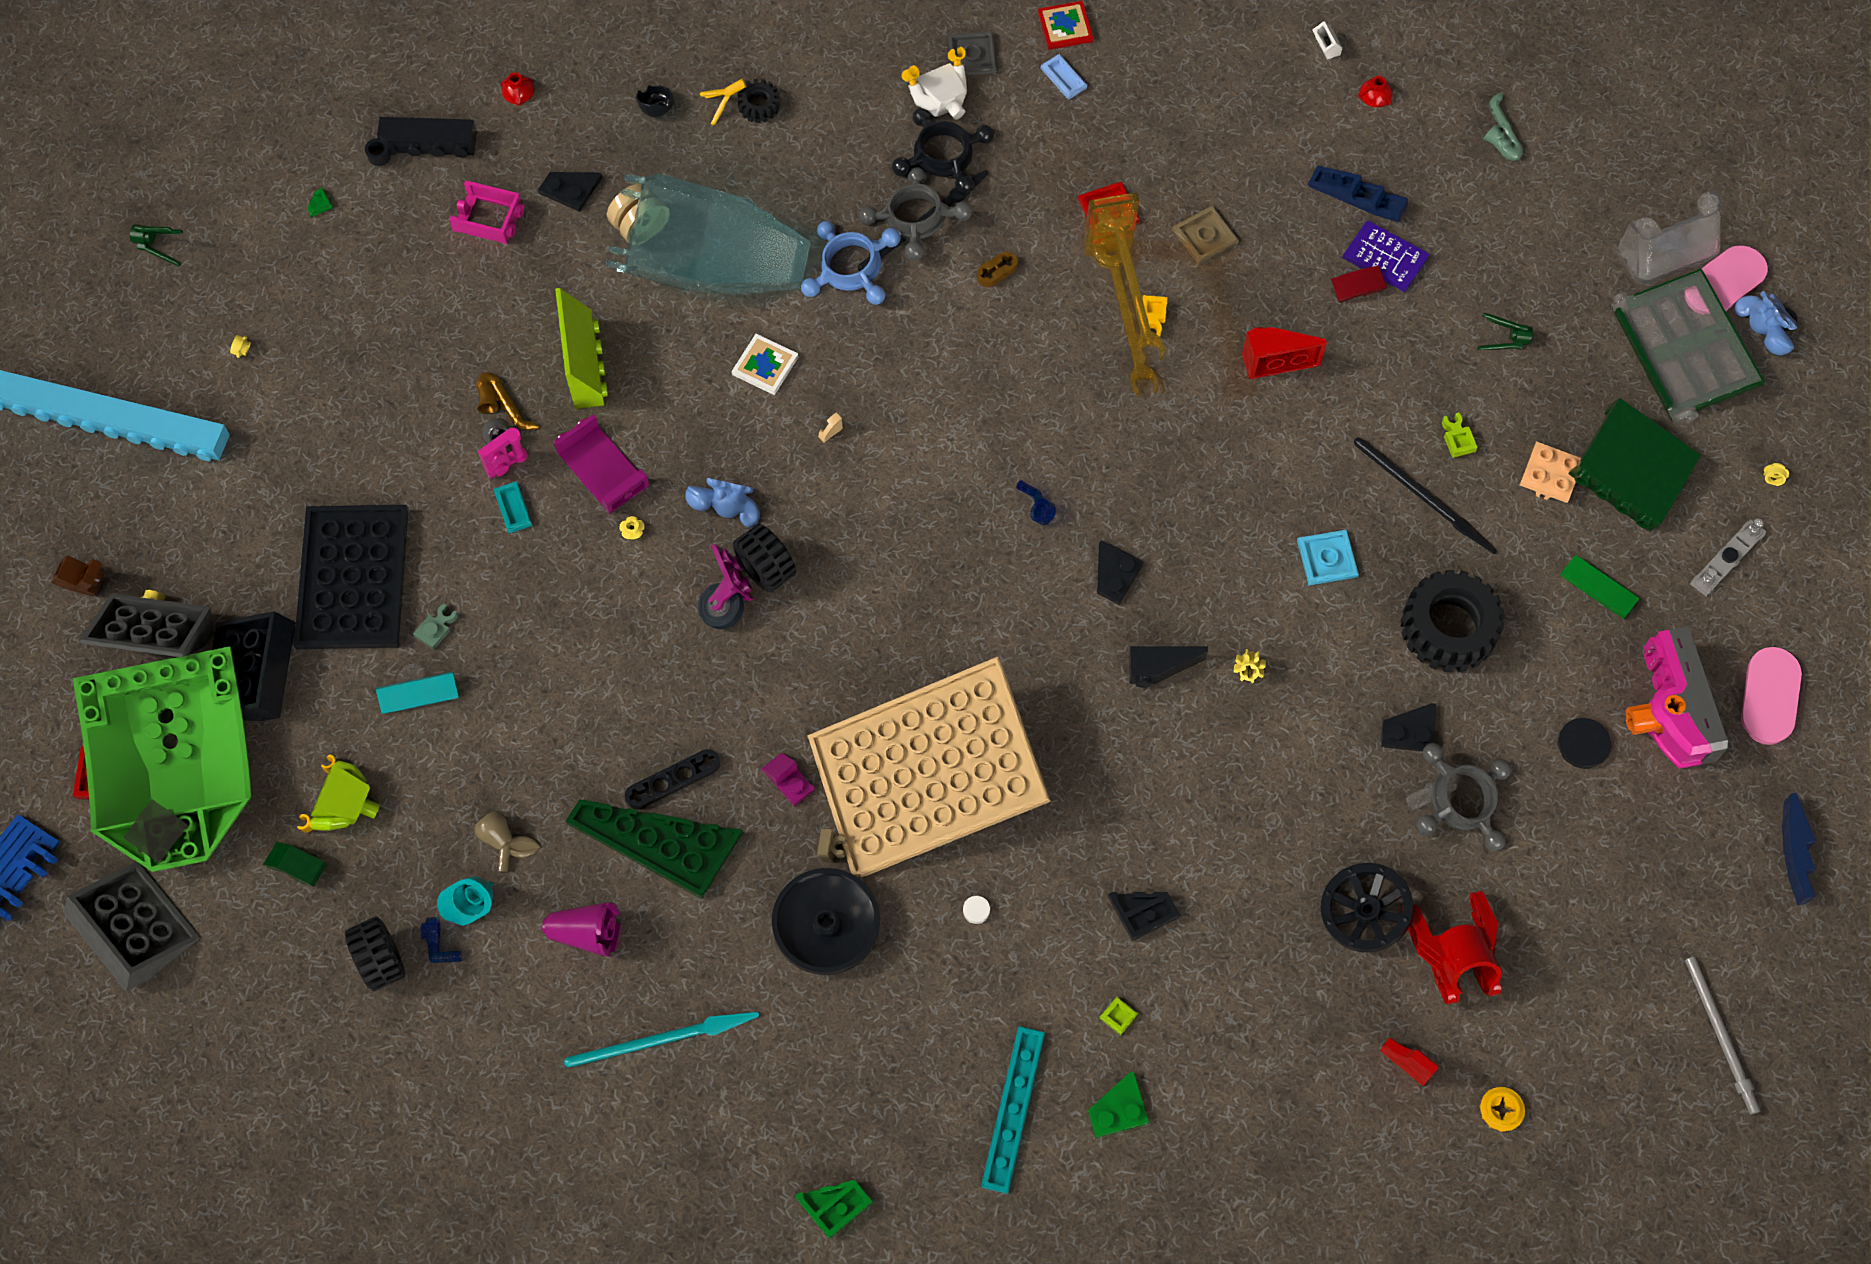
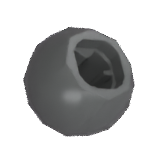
M501 418L488 421L482 430V438L487 445L497 438V435L504 433L512 428V426Z

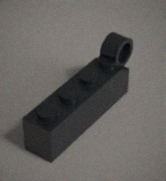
M380 117L377 132L378 138L367 142L365 153L368 161L374 166L387 164L391 159V155H396L397 153H407L411 156L431 154L435 157L448 154L464 158L467 155H474L477 130L473 119ZM378 149H383V150H384V151H383L381 154H379V155H372V153H373L375 150H378Z

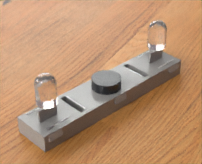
M1750 519L1738 533L1717 552V555L1691 580L1690 584L1703 595H1710L1719 582L1765 536L1766 531L1762 528L1763 521L1761 519H1755L1754 521Z

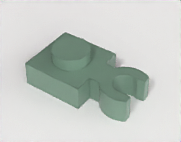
M442 604L438 608L436 618L428 615L413 633L414 637L433 650L450 632L446 625L454 622L458 617L455 610L450 616L443 615L448 609L446 604Z

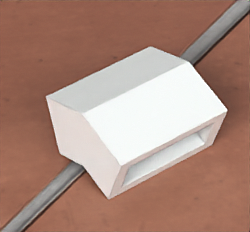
M1324 21L1313 29L1327 60L1341 55L1342 46L1328 23ZM1328 36L1331 45L1327 47L1323 37Z

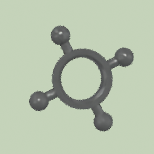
M919 167L910 170L908 174L910 185L894 192L890 197L888 205L882 211H876L875 208L868 206L864 207L859 214V219L864 225L871 226L877 220H887L889 228L897 229L901 238L909 239L910 242L905 247V255L910 260H918L923 256L924 248L919 243L920 239L927 238L936 233L944 224L946 217L955 216L957 219L965 221L973 213L972 206L965 201L957 203L955 207H949L944 204L933 188L923 185L926 182L927 175ZM911 199H925L932 202L936 207L935 212L929 218L916 223L903 222L895 216L898 207Z
M1436 743L1426 745L1422 752L1423 758L1427 763L1434 764L1440 774L1436 777L1431 791L1432 803L1436 812L1432 815L1425 814L1420 816L1416 821L1417 831L1425 836L1432 835L1437 830V824L1442 820L1450 827L1458 830L1467 831L1479 827L1485 835L1484 843L1486 847L1492 851L1501 850L1505 846L1506 838L1502 832L1491 827L1490 816L1495 811L1498 802V793L1494 781L1496 779L1504 780L1510 776L1511 765L1509 762L1503 759L1495 760L1491 764L1488 773L1472 765L1450 766L1443 759L1444 751L1440 745ZM1454 775L1469 776L1480 785L1484 794V807L1478 817L1467 818L1461 816L1451 806L1447 796V787Z

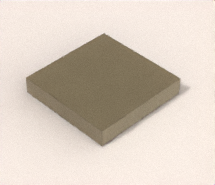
M1213 206L1172 227L1173 232L1198 265L1239 242Z

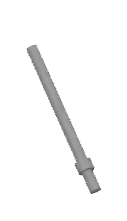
M1696 957L1688 958L1685 960L1736 1080L1734 1085L1738 1095H1742L1750 1115L1757 1114L1761 1110L1752 1092L1755 1090L1753 1084L1744 1073Z

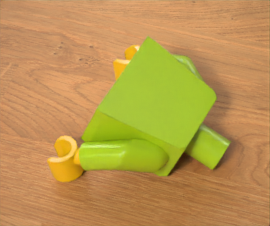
M333 755L326 757L332 763L329 766L321 765L328 775L311 813V816L314 817L310 818L305 814L300 815L299 818L307 820V824L303 827L297 826L299 830L307 833L312 830L330 831L347 828L350 824L354 825L359 814L375 818L380 804L366 799L370 786L356 765L337 761Z

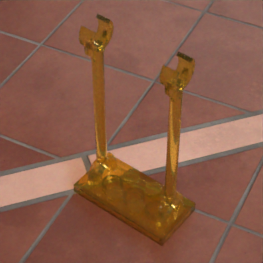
M1137 192L1090 200L1083 244L1085 256L1093 255L1098 264L1110 268L1135 366L1130 374L1131 389L1136 396L1139 395L1140 390L1135 383L1139 379H1149L1154 385L1152 391L1156 393L1158 387V380L1153 370L1144 364L1146 356L1143 354L1142 349L1146 346L1156 347L1160 351V361L1163 360L1165 346L1161 338L1150 330L1130 253L1139 207ZM1116 251V254L1113 256L1106 254L1107 252ZM1122 264L1124 265L1141 331L1138 339L1119 268Z

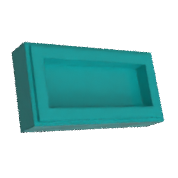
M517 481L493 489L509 534L533 526Z

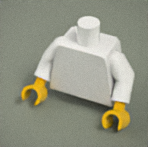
M963 47L957 48L958 57L955 55L954 49L948 52V58L954 62V66L949 63L920 75L918 67L913 65L909 67V70L907 69L902 72V79L910 83L908 87L915 104L928 110L935 117L949 112L954 120H957L965 113L964 108L961 106L967 94L964 64H961V59L965 57Z

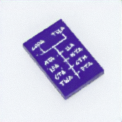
M1367 220L1342 258L1361 269L1379 265L1384 281L1406 292L1430 254Z

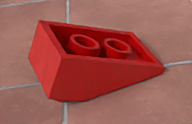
M1274 327L1253 328L1247 331L1242 351L1249 380L1320 366L1327 342L1324 338Z

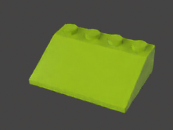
M555 288L565 375L575 409L605 405L604 397L608 396L606 382L601 380V376L605 375L604 361H599L598 354H603L601 339L596 340V333H600L598 318H593L592 310L563 289Z

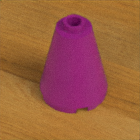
M613 902L551 912L543 920L542 930L549 940L600 956L610 957L609 952H615L618 946L621 924H616L615 915L620 916L617 905Z

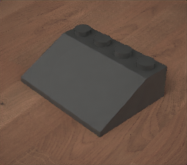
M111 593L80 641L81 644L185 657L205 647L213 634L211 607Z
M138 862L68 895L66 899L64 915L125 991L149 980L200 939Z

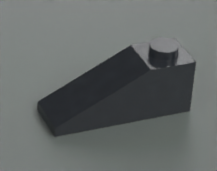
M1130 646V684H1136L1137 687L1141 688L1149 687L1151 684H1156L1206 660L1208 646Z

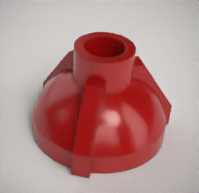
M517 72L511 73L500 84L502 86V96L506 101L517 104V106L527 102L534 93L533 79L520 75Z
M1375 76L1362 84L1358 97L1371 107L1388 106L1391 104L1392 89L1384 77Z

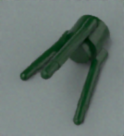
M134 224L131 227L130 240L132 243L137 244V249L147 251L176 266L181 265L180 262L148 245L155 241V233L181 234L182 230Z
M1488 313L1482 314L1488 321L1510 328L1509 340H1513V343L1478 346V350L1512 348L1521 350L1523 345L1530 344L1533 335L1532 326L1517 324Z

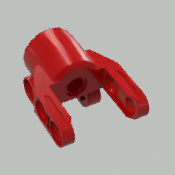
M1483 891L1471 892L1469 895L1473 910L1471 916L1476 926L1471 924L1457 925L1446 930L1442 935L1432 936L1420 907L1414 904L1413 919L1408 932L1418 955L1431 965L1436 985L1446 1005L1458 1003L1462 993L1458 978L1470 968H1473L1475 977L1484 994L1487 996L1501 994L1500 979L1502 973L1494 955L1498 922Z

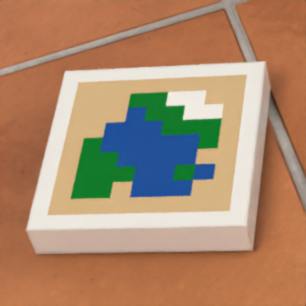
M755 334L733 368L732 375L775 395L799 356L798 353Z

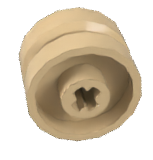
M644 183L631 185L621 191L613 199L607 211L608 221L615 229L620 231L622 237L631 245H641L659 233L669 217L668 208L661 200L656 198L654 192Z

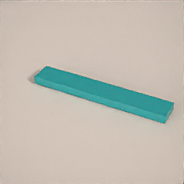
M1018 1026L981 1188L1004 1194L1009 1193L1045 1032Z

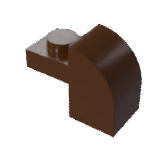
M67 555L60 561L51 583L70 591L95 596L105 572L100 570L102 563L95 559L86 564Z

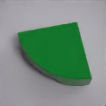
M323 187L313 193V197L308 204L310 217L333 208Z

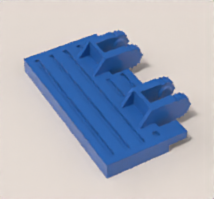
M20 815L14 818L0 836V902L5 898L13 906L19 908L23 905V902L10 894L9 890L18 895L33 878L31 874L25 871L27 868L44 878L47 875L46 870L34 864L33 860L39 854L47 862L55 865L58 859L43 848L47 847L54 851L60 844L58 840ZM0 908V916L9 922L13 916L5 909Z

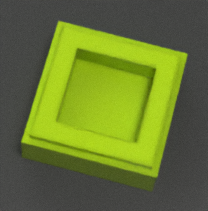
M1116 997L1100 1016V1019L1119 1035H1122L1137 1017L1138 1013L1120 998Z

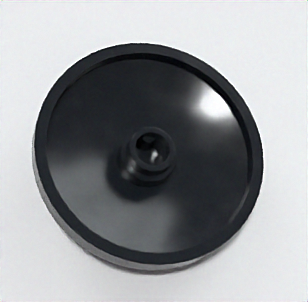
M834 868L814 869L795 877L780 892L772 913L773 935L783 956L795 967L816 975L839 974L857 966L873 949L880 929L879 908L868 886L853 874Z

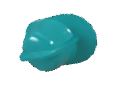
M472 876L445 888L437 899V909L444 920L464 926L486 915L492 907L493 882H487L481 877Z

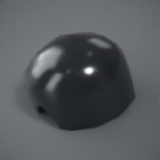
M648 85L644 92L638 90L636 94L638 106L645 115L652 118L665 115L674 104V97L669 88L661 85Z

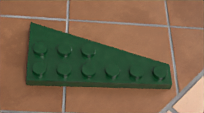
M579 799L566 819L567 825L700 899L704 897L743 834L742 829H728L719 827L716 824L696 823L689 819L657 813L648 814L638 812L635 809L611 807L609 804Z

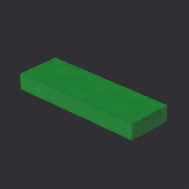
M1577 555L1573 557L1560 574L1561 577L1622 619H1625L1640 599Z

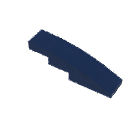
M1317 166L1308 182L1309 187L1370 214L1398 222L1408 206V198L1385 193L1384 186L1362 182V177L1358 174Z
M1791 793L1784 800L1782 833L1788 877L1798 906L1808 903L1815 897L1807 876L1815 870L1808 848L1816 841L1797 793Z

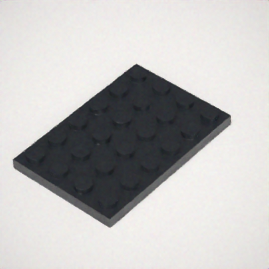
M407 505L306 506L294 647L296 649L399 648L409 511Z

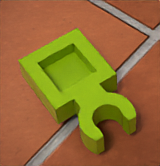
M1459 412L1455 414L1454 420L1456 423L1449 422L1448 417L1444 416L1442 426L1448 431L1445 432L1444 439L1452 458L1476 452L1478 447L1469 426L1464 428L1461 426V414Z

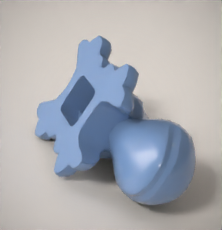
M1762 291L1760 294L1763 300L1753 295L1740 298L1735 303V314L1740 317L1750 315L1749 323L1753 331L1766 335L1764 345L1767 350L1775 355H1785L1794 349V344L1782 327L1795 330L1797 325L1796 321L1783 307L1782 302L1774 294L1769 296L1765 291Z
M707 478V484L713 489L688 486L686 490V501L695 510L706 511L712 506L722 517L733 518L739 515L741 523L746 527L755 526L760 519L757 503L746 495L752 493L754 488Z

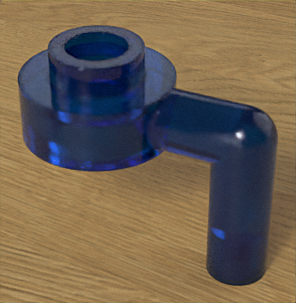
M1020 480L1016 488L1031 496L1035 502L1031 509V519L1040 525H1047L1055 517L1056 507L1054 503L1043 498L1042 492L1039 489Z
M427 917L426 923L421 924V937L426 939L428 944L429 961L431 963L461 962V951L439 952L440 919L439 917Z

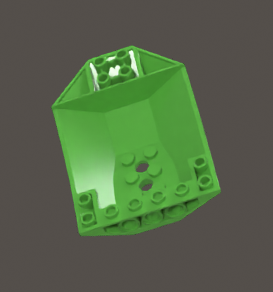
M231 647L73 678L88 778L90 831L152 872L208 861L251 799L247 741ZM166 709H171L174 714L172 721L169 723L161 721V713ZM169 734H175L178 738L177 746L172 749H168L164 745V738Z

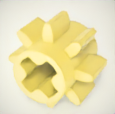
M1246 649V653L1242 656H1236L1237 664L1234 665V672H1240L1241 681L1245 679L1254 683L1258 676L1264 677L1263 669L1266 667V660H1260L1259 651L1255 653L1249 652Z

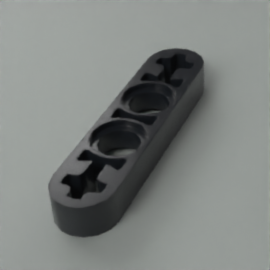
M710 749L702 750L631 785L625 791L627 805L632 809H642L714 774L720 767L718 754ZM708 757L710 760L715 759L712 761L713 766L702 765L699 767L700 773L696 774L693 762H696L697 766L704 763L703 758ZM682 768H688L692 771V775L687 780H681L677 777L678 771ZM665 780L668 782V787L662 792L656 791L653 788L655 782ZM649 785L653 796L649 797L647 792L641 796L640 802H637L635 799L630 800L633 798V792L637 791L638 794L646 792L644 786Z

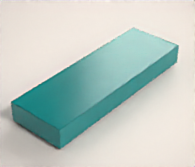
M454 671L376 687L382 714L459 698Z

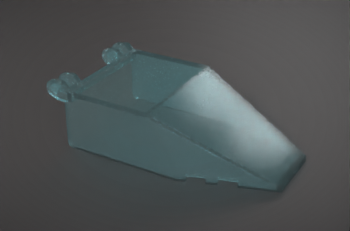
M659 173L647 177L625 175L624 180L628 183L642 186L640 193L630 189H622L621 191L623 196L639 200L628 250L614 246L609 248V252L612 254L627 256L626 262L622 264L617 261L608 260L606 262L607 267L618 272L697 292L728 295L801 289L811 242L789 226L783 225L770 213L757 207L750 199Z

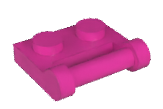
M510 428L478 450L484 470L491 479L495 476L500 477L504 475L513 463H521L527 459V452L522 448L520 442L521 434L518 429ZM511 444L512 451L507 454L505 447Z

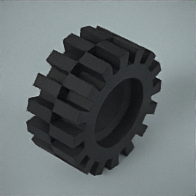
M753 79L754 83L752 84L749 80L746 82L747 87L737 93L739 112L742 113L743 118L748 117L750 122L753 119L756 120V123H760V119L768 122L767 117H770L772 120L774 113L778 114L780 108L777 87L773 86V83L770 81L766 84V79H761V83L758 82V79ZM755 96H763L768 100L766 104L761 106L750 104L751 99Z

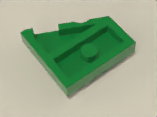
M1134 1071L1129 1072L1088 1110L1095 1139L1149 1124Z
M855 1180L795 1195V1199L829 1240L872 1204V1200Z

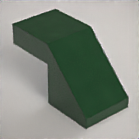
M276 842L263 865L271 870L285 873L301 884L314 887L327 863L292 845Z

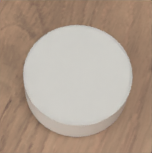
M981 896L968 898L963 906L964 917L973 924L983 923L990 914L988 901Z

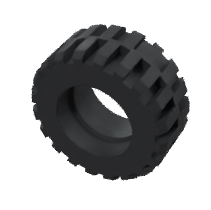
M1446 570L1444 575H1441L1439 571L1432 573L1430 578H1423L1418 586L1414 587L1404 607L1401 617V627H1404L1402 630L1403 640L1409 639L1407 644L1409 651L1412 653L1416 650L1418 652L1416 658L1422 663L1425 659L1431 662L1429 667L1435 670L1438 665L1444 667L1443 672H1452L1454 667H1457L1458 672L1466 671L1469 665L1472 668L1477 667L1482 659L1486 660L1490 656L1503 631L1505 623L1502 620L1505 614L1502 607L1499 608L1501 604L1499 596H1493L1492 592L1494 589L1489 584L1486 586L1482 584L1480 577L1475 576V578L1468 576L1469 572L1461 571L1460 574H1455V570ZM1441 604L1459 606L1472 617L1475 624V632L1460 638L1445 635L1434 626L1429 612L1431 608Z

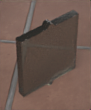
M152 799L123 838L137 847L139 853H145L157 863H161L189 825L174 815L173 810H167Z

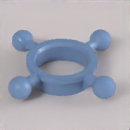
M821 222L818 225L817 233L820 238L829 241L822 254V273L816 279H805L801 284L802 293L807 297H814L819 293L820 287L826 283L845 291L864 287L867 291L866 298L871 304L878 305L882 303L885 299V291L881 286L872 283L881 268L879 250L886 246H897L901 240L899 231L895 228H887L882 233V238L870 240L865 235L856 232H847L836 236V227L832 222ZM861 246L870 252L868 265L855 274L840 275L830 268L832 257L844 247Z

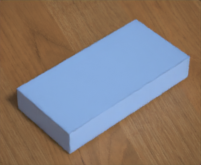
M1060 54L1041 65L1042 71L1068 100L1087 89V84Z

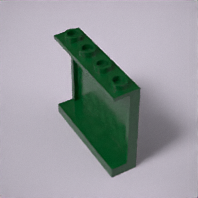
M1619 398L1608 406L1604 413L1606 415L1604 421L1577 466L1571 469L1568 474L1578 484L1592 490L1598 498L1606 500L1613 505L1618 512L1633 519L1639 527L1652 530L1662 524L1701 455Z

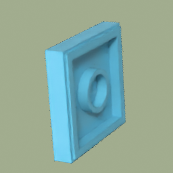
M1347 530L1297 538L1308 585L1357 578L1359 576Z

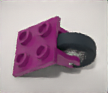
M713 544L711 548L724 578L721 583L713 584L705 589L698 602V611L701 619L710 627L727 629L734 626L742 617L744 600H753L750 593L752 586L749 580L743 577L740 571L743 567L736 555L732 556L727 549H722L718 545Z

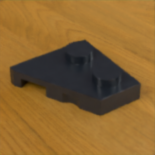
M549 172L539 187L538 193L580 212L603 177L599 172Z
M1101 540L1099 542L1097 594L1120 605L1144 562Z
M1431 703L1383 720L1381 747L1423 752L1426 745L1435 743L1436 703Z
M1111 892L1108 894L1111 904L1132 941L1180 918V914L1168 892H1154L1152 894L1145 892L1117 894V892Z

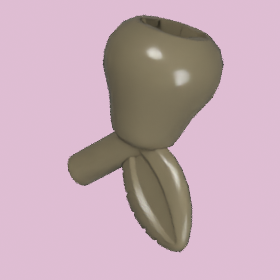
M498 811L490 812L474 827V833L480 841L499 850L497 872H508L510 855L516 858H527L533 856L541 849V845L530 837H512L506 817Z

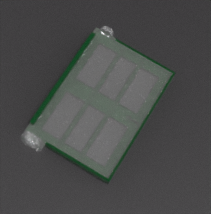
M1702 268L1637 294L1628 296L1627 292H1622L1613 298L1614 302L1611 303V308L1671 421L1673 420L1676 427L1693 422L1699 415L1698 410L1764 385L1765 380Z

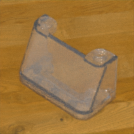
M1715 189L1699 197L1697 201L1699 213L1692 218L1664 229H1660L1658 224L1650 218H1640L1629 223L1616 250V254L1636 284L1648 287L1707 264L1718 257L1721 248L1722 201Z

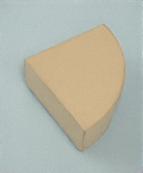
M834 413L827 420L829 425L825 430L819 431L818 437L823 443L843 429L842 418L837 413Z

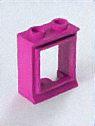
M465 180L464 186L467 196L465 200L459 199L457 202L458 218L454 216L449 218L452 230L507 244L509 238H513L516 233L515 223L517 218H521L524 213V204H522L520 194ZM477 199L510 207L501 229L468 221Z

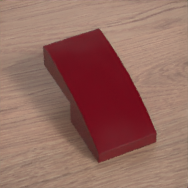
M1379 265L1356 270L1331 279L1339 303L1361 295L1367 296L1387 289Z

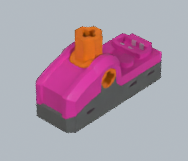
M1687 626L1659 631L1644 646L1645 662L1649 672L1653 671L1652 683L1655 690L1658 691L1653 695L1652 700L1648 704L1632 706L1626 709L1628 730L1633 735L1647 732L1652 736L1665 756L1679 769L1717 762L1728 749V740L1690 628Z

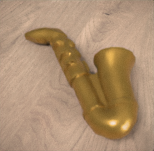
M484 372L478 377L476 383L480 402L477 406L478 412L482 414L495 413L499 409L496 402H499L503 411L506 410L505 413L509 416L510 421L514 422L515 426L519 429L526 431L539 429L538 424L523 420L512 399L507 395L502 386L501 380L495 374Z

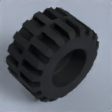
M758 523L733 541L734 552L740 564L751 579L763 590L772 593L796 575L795 564L789 552L779 538L766 526Z
M377 916L372 917L345 930V941L361 978L370 990L375 992L405 977V968L387 927Z

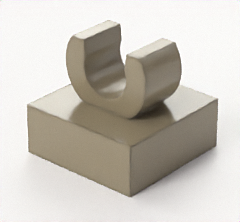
M821 829L817 854L823 862L833 863L834 856L837 858L845 857V852L843 850H836V847L839 844H847L848 841L844 836H836L832 829Z

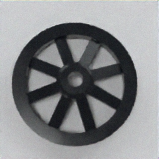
M1359 863L1341 870L1329 881L1321 899V915L1328 933L1340 945L1356 952H1377L1394 945L1409 929L1414 914L1412 894L1405 880L1391 868L1376 863ZM1375 875L1370 895H1365L1357 876ZM1385 878L1393 883L1397 890L1378 901ZM1348 880H1350L1358 897L1356 901L1337 893L1338 889ZM1403 898L1402 914L1383 911L1387 906ZM1332 901L1354 910V912L1332 917ZM1367 909L1373 910L1370 914H1365L1364 912ZM1380 919L1398 924L1391 932L1384 935L1378 921ZM1359 920L1350 937L1337 928L1338 925ZM1371 925L1377 939L1359 940L1366 926Z

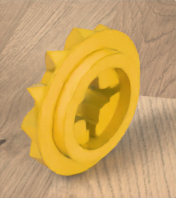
M1496 1087L1489 1090L1483 1096L1479 1106L1482 1119L1485 1120L1489 1128H1494L1500 1132L1512 1131L1518 1127L1525 1115V1107L1521 1097L1515 1091L1506 1087ZM1503 1098L1504 1107L1511 1110V1112L1505 1113L1501 1120L1500 1113L1491 1108L1498 1107Z

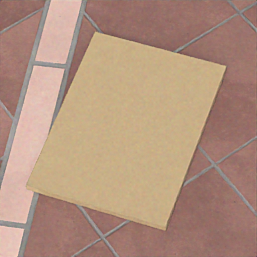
M999 657L990 659L807 735L838 833L848 841L847 844H842L851 874L858 878L865 877L1051 802Z

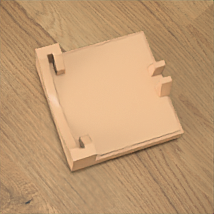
M1536 441L1520 486L1536 491V496L1538 497L1540 494L1545 495V500L1552 497L1568 503L1576 482L1568 472L1577 466L1581 458Z

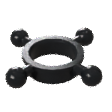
M923 108L916 109L913 113V121L916 125L922 126L923 129L915 142L914 156L909 159L904 157L896 158L892 163V171L897 176H905L909 173L910 168L919 166L925 172L934 176H954L957 191L962 194L970 193L974 188V181L970 176L964 175L962 171L971 162L972 144L991 142L994 138L993 129L988 125H981L977 128L976 133L970 134L953 122L937 121L931 123V113ZM946 135L957 139L962 144L964 150L960 156L954 159L938 160L928 156L923 150V145L932 137Z

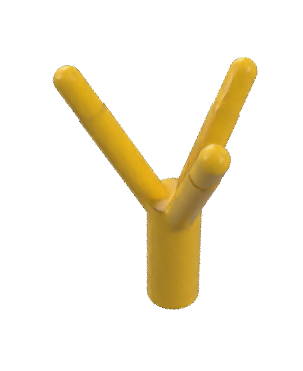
M743 79L724 89L700 93V96H705V98L725 95L711 122L712 125L716 124L729 97L747 87Z

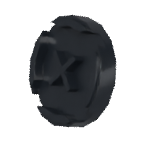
M1577 718L1566 723L1558 735L1557 745L1566 762L1574 767L1589 769L1604 762L1610 753L1611 740L1609 733L1600 723L1588 718Z

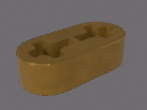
M1002 252L981 265L977 270L978 283L983 287H992L1013 274L1017 269L1018 263L1016 255L1011 252ZM1003 260L1006 262L1011 261V266H1002ZM984 272H986V274L992 273V278H991V279H989L988 277L983 278V273H984Z

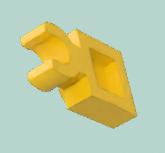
M1143 295L1141 321H1146L1143 326V336H1147L1148 329L1153 328L1157 332L1156 337H1160L1162 331L1161 323H1165L1167 297Z

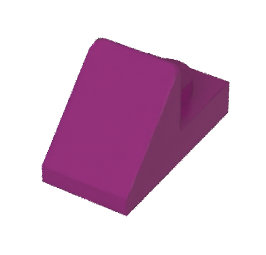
M783 753L777 755L761 768L794 807L815 791L814 787L798 771L797 763Z

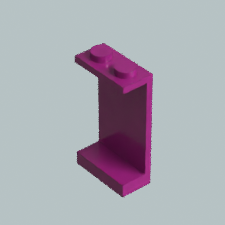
M594 414L588 418L581 419L574 428L568 432H563L553 442L557 454L609 514L649 486L647 475L642 469L637 471L598 426L597 418Z

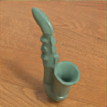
M1500 92L1492 97L1489 102L1492 115L1495 117L1498 125L1493 126L1484 136L1483 140L1493 144L1507 160L1517 161L1522 157L1523 147L1499 105L1503 97V92Z

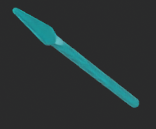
M747 1012L709 1016L703 1023L565 1058L564 1065L566 1067H574L704 1033L716 1035L757 1018L759 1013Z

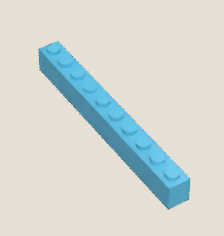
M0 370V410H3V408L11 409L12 412L20 416H25L27 413L45 422L52 419L65 427H71L72 425L80 426L81 429L89 433H94L97 430L110 438L125 437L134 444H141L142 441L149 443L152 447L163 450L166 447L184 456L188 453L195 454L204 461H210L211 459L220 460L230 436L224 424Z

